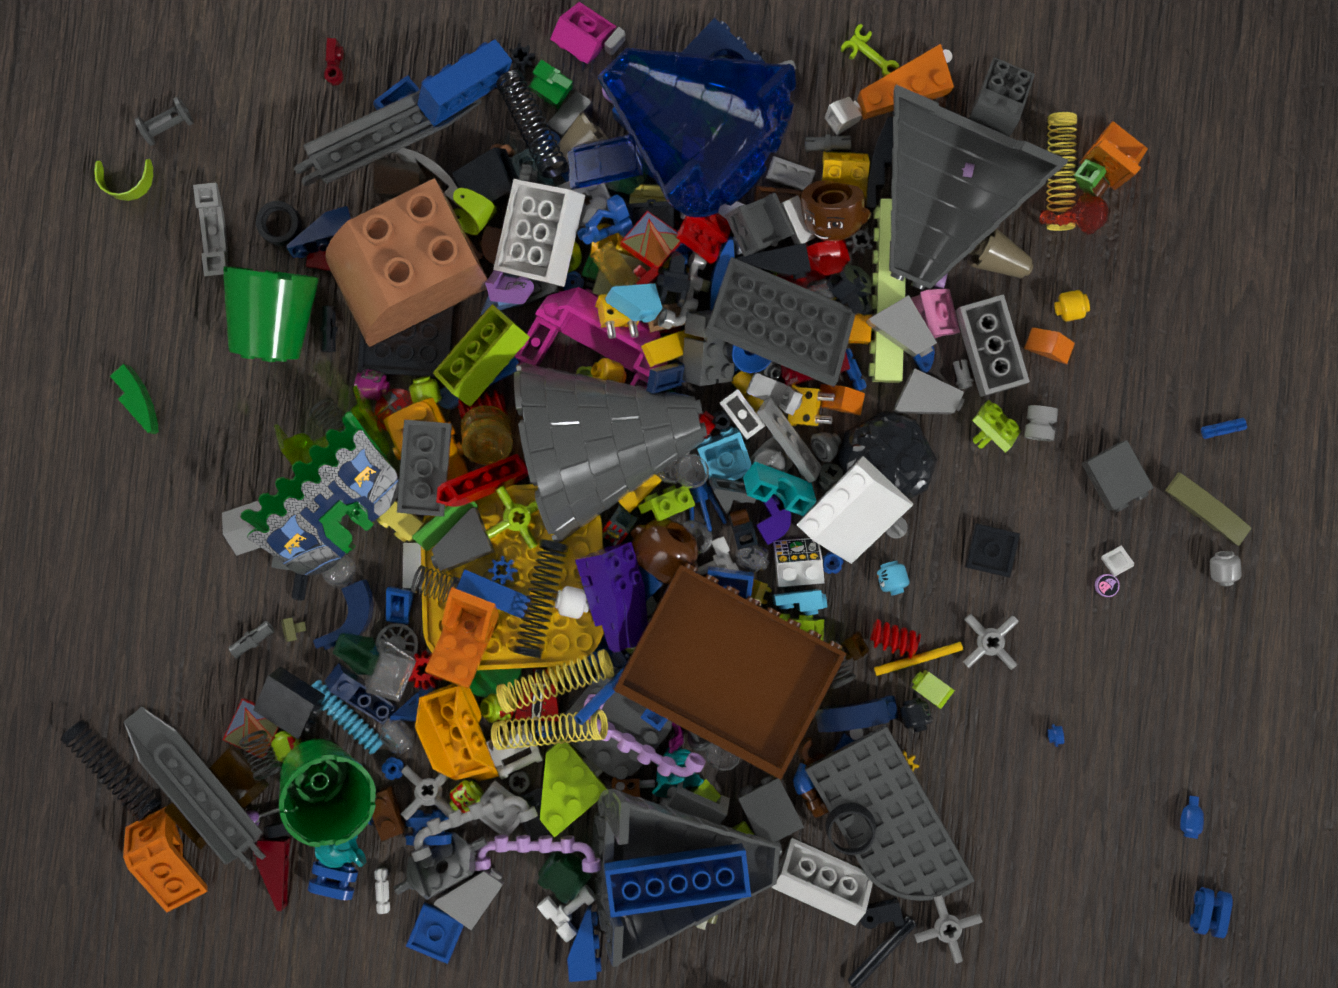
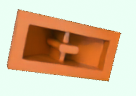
M1032 327L1024 349L1067 364L1075 343L1060 332Z
M820 385L821 393H833L835 397H828L835 398L834 401L821 400V408L861 415L865 393L846 386Z

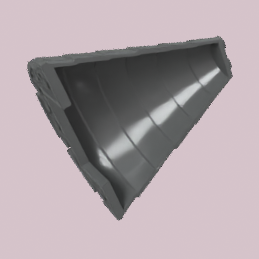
M896 84L893 89V179H891L892 210L889 271L892 272L890 276L903 281L904 277L912 280L911 285L924 290L926 286L931 289L952 267L973 251L976 245L997 229L1003 220L1045 185L1046 181L1063 168L1068 160L1029 142L1015 140L938 106V102ZM966 162L975 164L972 178L963 176L964 170L962 168L965 167Z
M525 362L516 365L517 372H514L515 404L519 416L523 415V420H520L518 426L530 482L534 486H538V490L535 491V500L548 534L555 533V535H552L554 542H563L575 531L587 525L603 511L608 510L628 493H632L675 460L683 457L704 442V437L707 436L705 422L700 423L699 414L703 413L701 402L696 400L694 396L669 391L652 394L646 391L647 387L639 385L633 386L609 379L604 380L579 373L574 374L554 368H544Z
M617 789L604 790L598 799L599 812L594 815L592 849L595 857L601 860V870L596 872L598 877L594 878L600 926L601 930L605 931L607 940L605 946L612 967H617L638 953H645L693 925L698 926L750 897L611 918L604 863L742 843L746 850L751 897L777 884V876L780 875L778 862L779 856L782 854L780 842H773L752 834H745L725 825H718L695 815L691 816L668 806H661L646 799L634 797Z

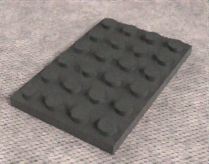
M731 257L727 264L705 333L834 387L838 382L856 314L848 306Z

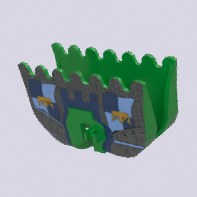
M351 411L347 412L342 418V422L345 425L344 431L336 429L327 431V447L319 445L310 447L309 455L312 458L310 463L296 461L292 465V471L295 474L293 479L280 477L275 481V486L278 490L276 495L263 493L259 496L258 502L261 505V510L246 509L240 514L242 520L256 528L248 533L247 538L297 574L308 576L326 572L335 566L346 553L348 554L356 547L352 542L350 531L340 523L345 514L365 531H369L374 525V521L394 504L398 496L399 480L393 466L388 461L384 451L365 431Z

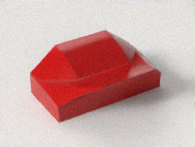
M845 239L840 241H823L806 247L811 271H818L825 276L840 273L843 266L848 265L850 261Z

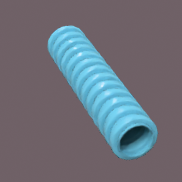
M321 680L311 685L313 688L326 695L322 702V705H324L323 711L326 710L328 716L332 715V720H337V724L342 725L343 730L347 729L348 734H352L354 736L353 739L359 741V745L363 744V748L365 750L368 749L370 755L374 754L384 743L378 737L379 734H375L373 732L374 729L368 727V723L364 724V720L362 718L359 719L357 713L353 714V709L349 710L347 708L348 705H344L342 699L338 700V696L333 695L327 689L326 684H321Z

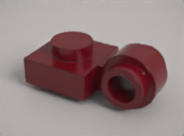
M327 38L325 59L327 68L324 71L325 79L334 86L341 84L344 79V74L339 68L340 60H343L344 51L336 38Z

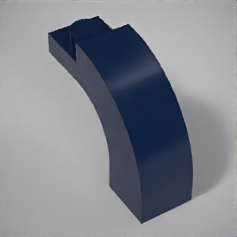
M367 579L341 589L348 605L346 621L338 630L313 640L316 649L323 647L324 650L337 646V640L340 648H344L355 642L365 632L371 621L374 606L372 592Z
M887 695L854 704L829 705L819 708L815 713L819 732L867 728L885 724L889 720L898 718L895 695Z

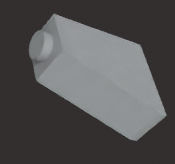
M909 295L866 321L868 326L913 357L918 354L924 357L934 351L932 346L937 343Z
M913 369L892 411L910 414H952L956 410L959 411L965 400L962 398L964 392L924 372Z
M495 868L479 871L440 894L434 905L472 930L504 884L503 874Z

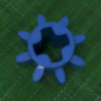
M501 556V561L499 562L492 560L494 564L493 569H488L489 572L495 575L492 581L495 582L500 578L501 585H505L508 579L514 581L512 575L518 572L517 569L512 567L515 562L514 560H510L507 563L505 556ZM500 566L507 567L506 575L500 574Z

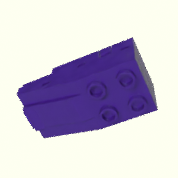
M632 542L604 547L576 559V565L582 584L585 586L583 588L595 626L602 625L609 650H612L614 653L626 648L632 649L636 647L647 626L645 586Z

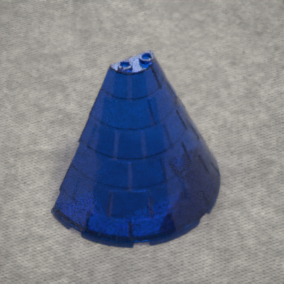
M634 48L623 50L597 77L608 98L612 101L620 119L624 122L632 140L635 141L644 161L649 166L665 199L673 208L690 217H707L719 213V208L722 205H733L759 180L767 169L764 163L771 152L777 153L783 141L794 106L789 101L790 92L796 89L794 66L790 63L767 64L765 61L710 58L708 55Z

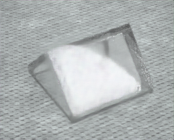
M384 638L380 639L364 678L366 692L400 701L416 660Z

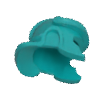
M679 747L676 751L669 754L670 748L666 749L663 757H670L675 761L676 765L686 767L685 760L692 753L687 749L681 750ZM657 771L656 782L658 785L652 793L658 797H667L670 785L683 781L682 787L686 789L690 785L692 787L699 786L704 780L695 772L690 776L680 777L673 773H670L669 776H663Z
M358 835L337 846L332 844L315 847L316 858L327 867L338 868L342 867L344 863H352V861L359 867H362L366 863L364 852L362 849H358L356 841Z

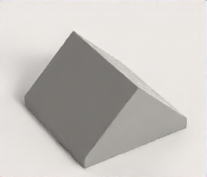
M258 501L222 513L223 535L236 556L261 548L247 538L248 533L256 528L240 518V514L246 509L261 510V505Z

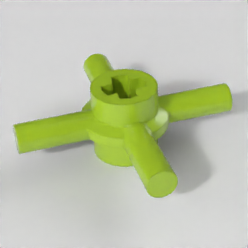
M504 485L498 487L496 492L506 509L503 513V520L485 531L487 537L490 539L508 528L513 531H520L529 549L536 547L538 544L527 527L531 519L530 514L539 510L536 501L526 507L522 504H514ZM513 513L521 514L519 522L512 520L515 517Z

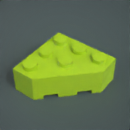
M558 743L546 751L540 820L554 837L595 804L601 793L607 789L570 743Z

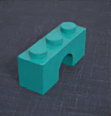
M755 461L743 476L747 496L767 502L775 494L782 500L785 510L801 516H805L816 503L811 482L808 483L806 480Z

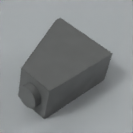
M475 507L471 508L432 548L434 556H431V561L435 569L439 568V571L445 573L495 552L490 539L485 533L486 528L478 509Z

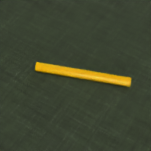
M957 642L914 655L912 659L907 657L874 667V672L876 676L962 651L963 646L961 642Z

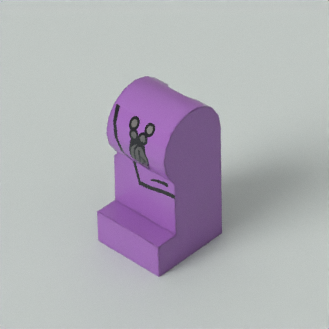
M496 270L493 271L485 282L490 301L524 304L534 290V285L528 278L519 277L516 279L503 276V272Z

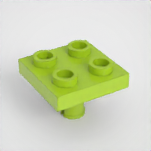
M990 400L982 405L972 420L982 430L973 437L975 444L980 441L978 447L981 449L993 440L1006 453L1013 446L1021 432L1018 424L1014 420L1008 419L1003 414L1002 409Z

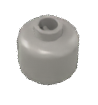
M1220 551L1215 553V556L1210 559L1211 578L1213 581L1219 582L1221 586H1231L1241 578V560L1238 556L1234 555V552Z

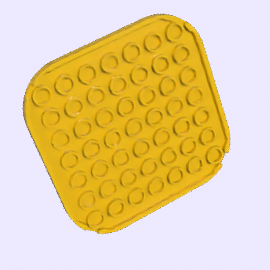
M527 484L512 485L505 488L514 504L518 503L526 507L536 501L535 491L538 490V486ZM497 492L475 501L486 530L503 520V513L506 507ZM539 510L530 514L531 519L527 526L538 544L536 547L529 549L520 531L505 529L490 538L495 552L445 572L449 577L447 578V591L444 601L450 588L451 576L452 578L455 576L461 579L464 570H467L492 581L495 575L489 572L488 569H493L494 564L492 560L499 562L501 561V556H505L507 563L510 560H514L515 562L512 567L518 570V572L512 575L514 581L508 579L503 586L526 596H541L528 590V588H540L531 584V580L543 581L533 577L531 574H545L533 568L534 566H544L537 563L536 559H547L539 556L537 552H549L540 548L539 542H541V539L553 541L552 535H555V533L548 534ZM513 513L515 517L512 520L519 522L521 514ZM424 515L422 522L425 525L435 516ZM598 515L584 527L579 528L563 542H559L569 546L568 552H559L566 554V557L543 554L565 562V564L540 561L561 568L563 571L538 568L561 576L560 579L538 576L559 583V586L536 584L557 590V592L566 586L584 590L583 587L585 586L582 584L575 560L603 549L601 515ZM421 547V565L428 567V570L433 569L435 571L433 579L431 576L427 584L426 595L431 579L433 582L437 572L441 571H439V568L435 569L431 561V556H434L432 548L426 551ZM500 566V574L506 575L507 567ZM432 570L429 571L428 579L432 574ZM441 573L438 574L437 583L442 576ZM446 574L443 575L442 584L446 579ZM426 575V577H425V579H424V581H423L422 590H423V588H424V585H425V582H426V579H427V575ZM499 578L495 582L501 585V579ZM435 579V581H434V583H433V585H432V588H431V591H430V596H431V594H432V592H433V589H434V587H435L436 579ZM441 580L435 592V600L433 595L429 598V592L426 596H424V591L422 593L423 634L426 644L432 653L443 631L442 620L446 601L443 603L442 596L445 583L439 597L441 600L438 601V590ZM534 590L556 599L557 593ZM534 598L554 605L553 608L532 605L552 613V615L532 613L547 618L551 622L530 620L549 628L548 630L530 628L547 635L546 637L528 635L545 642V644L528 643L544 650L542 651V658L539 659L513 652L514 646L533 648L516 642V639L535 641L517 634V632L535 633L523 629L519 625H537L497 609L499 613L497 625L477 670L556 667V665L563 666V663L569 666L570 660L576 664L577 658L581 661L584 660V656H590L599 646L604 636L602 625L595 626L590 608L587 613L583 612L580 618L575 619L560 615L558 609L555 608V600ZM528 607V609H527V610L539 611V610H536V609H533V608H530V607ZM525 614L524 616L530 618H537L528 614Z

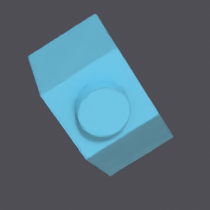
M655 283L615 286L611 288L605 297L606 303L633 321H653L662 310Z

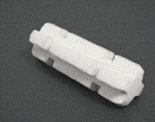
M377 868L374 872L375 879L377 880L375 882L376 901H378L376 904L377 913L385 914L390 911V902H388L389 883L386 880L388 869Z

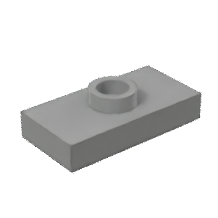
M773 156L765 179L803 191L805 187L812 183L816 171Z

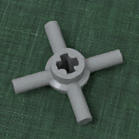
M969 614L964 619L978 634V648L963 661L968 668L984 654L990 656L997 655L1010 670L1017 666V663L1003 649L1005 645L1004 635L1019 622L1013 615L998 629H985L972 614ZM989 637L995 638L993 646L987 645Z
M408 765L402 769L401 773L416 786L414 792L416 799L401 813L405 820H408L422 805H435L447 817V814L454 811L441 798V785L449 777L440 773L435 779L426 778L422 780ZM426 788L428 790L432 789L433 795H425L424 790Z
M942 895L934 897L939 913V918L936 920L934 928L914 934L917 943L938 937L941 941L948 943L954 963H960L963 961L957 939L960 937L962 929L982 923L980 914L960 920L948 914ZM947 925L951 926L949 932L945 931L947 930Z

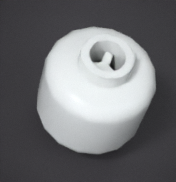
M570 586L559 590L555 600V608L558 609V613L575 619L580 618L583 612L587 613L589 604L585 591Z

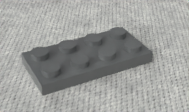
M404 420L397 513L445 516V505L436 503L437 487L448 479L451 423Z

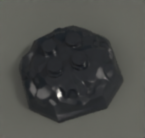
M886 410L845 431L836 459V464L842 469L844 476L864 456L909 500L928 490L937 462V458L916 419Z

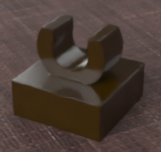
M860 631L850 635L841 644L842 648L847 647L850 652L846 655V660L851 658L854 661L859 660L869 652Z

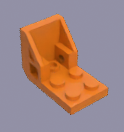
M1112 121L1081 159L1080 164L1085 159L1104 166L1106 169L1104 177L1110 183V187L1116 190L1140 170L1141 167L1138 164L1148 148Z
M452 587L448 594L443 615V631L425 672L469 689L497 625L499 613L496 604Z
M166 807L148 815L142 821H136L125 828L123 858L128 870L167 913L208 892V886L184 859L183 843L175 822L165 813Z

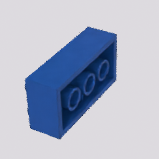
M496 39L490 43L484 42L472 54H464L457 63L453 65L448 64L442 68L439 74L434 77L430 75L422 81L417 106L432 125L436 126L497 88L496 82L498 78L509 71L512 60Z

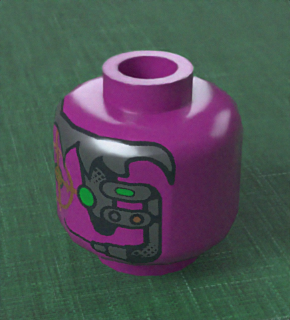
M369 369L358 373L354 382V390L357 391L359 397L379 401L383 395H387L390 388V382L386 381L384 373Z

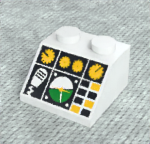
M811 538L773 542L776 583L778 587L824 583L820 544Z

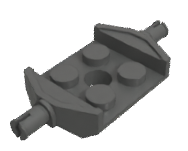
M452 832V843L439 845L431 849V856L414 862L412 856L408 857L407 878L393 887L395 893L399 895L410 888L411 890H416L422 897L428 900L467 878L475 871L476 851L488 845L486 839L482 836L472 843H467L458 834ZM448 863V869L444 873H439L440 867Z

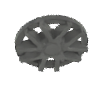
M390 624L384 627L376 638L378 656L382 661L392 666L407 664L408 660H412L414 654L418 651L417 635L413 629L405 624ZM393 627H401L398 634H396ZM388 629L393 635L391 638L385 634ZM404 629L409 631L405 638L401 636ZM411 635L414 638V642L407 641ZM382 636L388 641L387 643L380 644ZM407 645L415 646L414 651L407 650ZM388 646L389 651L382 654L380 647ZM392 652V661L386 659L385 655ZM404 652L411 655L407 660H404ZM396 654H400L401 662H395Z

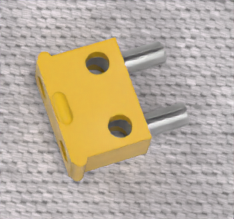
M607 294L599 295L595 307L598 308L601 328L607 327L608 338L611 339L612 337L613 339L616 337L615 327H629L630 336L632 338L638 337L637 325L639 321L631 320L606 303L605 297Z
M792 385V387L803 394L799 409L795 410L794 415L788 414V421L792 426H818V423H832L829 420H819H833L832 416L819 415L821 400L834 401L835 398H828L835 397L833 393H821L822 390L801 388Z

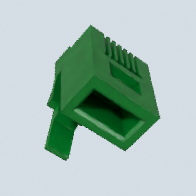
M541 59L533 71L535 77L528 87L531 92L559 109L574 87L573 81L561 74L560 70Z

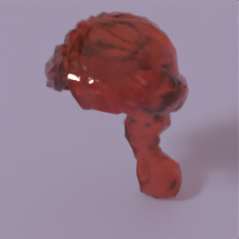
M1085 192L1079 197L1076 205L1066 210L1063 214L1057 216L1051 210L1041 211L1039 222L1040 224H1057L1059 226L1077 223V226L1084 234L1091 235L1105 225L1109 210L1104 199Z

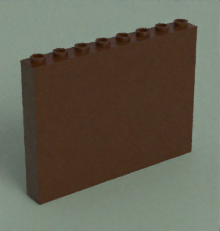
M688 563L685 566L679 565L613 690L781 780L847 653L841 651L843 646L830 640L829 643L822 641L821 634L811 629L808 632L800 629L801 624L789 618L788 621L781 619L779 617L781 613L770 607L767 610L759 607L760 602L748 596L747 599L740 597L738 595L740 591L729 585L726 588L718 585L719 580L709 574H706L705 577L697 573L699 569Z

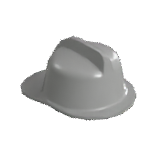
M774 437L767 440L750 458L752 465L756 461L785 473L794 464Z

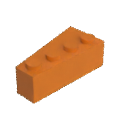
M941 44L862 89L857 100L862 109L863 120L894 111L893 89L896 84L931 100L949 95L954 85Z

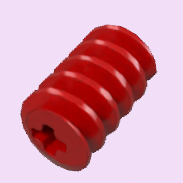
M496 389L493 391V397H490L486 391L484 399L479 397L471 407L458 398V408L463 425L465 420L469 425H472L473 418H475L477 423H481L482 415L486 421H489L491 413L497 419L499 418L500 411L504 416H508L504 394L502 392L499 395Z
M879 619L875 621L870 635V641H873L874 648H877L882 643V651H885L888 646H891L892 654L899 649L900 656H903L907 651L908 659H912L916 653L921 638V633L916 637V631L911 630L907 633V628L904 627L899 631L898 625L895 624L891 629L888 622L881 626V620Z

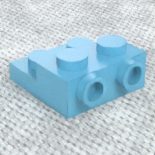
M728 426L726 429H721L720 434L713 437L709 434L706 439L704 438V442L696 447L708 479L716 477L737 480L742 478L752 466L741 433L737 427Z
M819 589L772 595L774 605H779L781 609L794 608V603H796V609L805 615L818 614V609L827 608L826 595L821 593Z

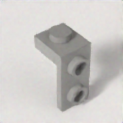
M758 372L754 373L746 390L749 395L764 401L772 398L777 406L790 415H794L795 410L799 409L803 396L794 387L786 386V384Z

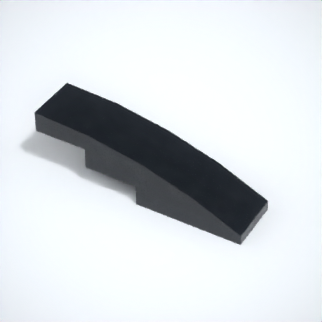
M893 117L887 118L875 144L870 161L865 208L870 212H873L876 208V190H882L885 185L884 167L892 165Z

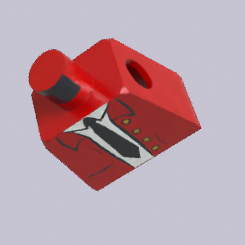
M534 668L533 679L536 685L538 698L541 700L542 693L540 692L539 687L537 685L535 673L537 672L540 675L544 687V694L546 695V697H549V691L544 683L542 676V670H545L547 673V669ZM527 681L530 690L531 700L535 702V696L531 690L529 681ZM550 682L551 692L556 695V689L553 683ZM522 687L524 702L528 704L529 700ZM551 695L550 699L544 697L542 702L537 700L536 704L530 702L529 706L523 705L522 709L517 707L515 718L518 720L524 718L526 720L530 717L533 720L535 716L540 718L543 715L546 718L548 715L553 717L555 714L560 717L558 695L557 697ZM519 698L518 706H521L522 702ZM557 716L554 718V721H559Z

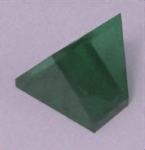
M346 633L339 635L333 650V654L341 658L357 675L371 676L380 657L372 637Z

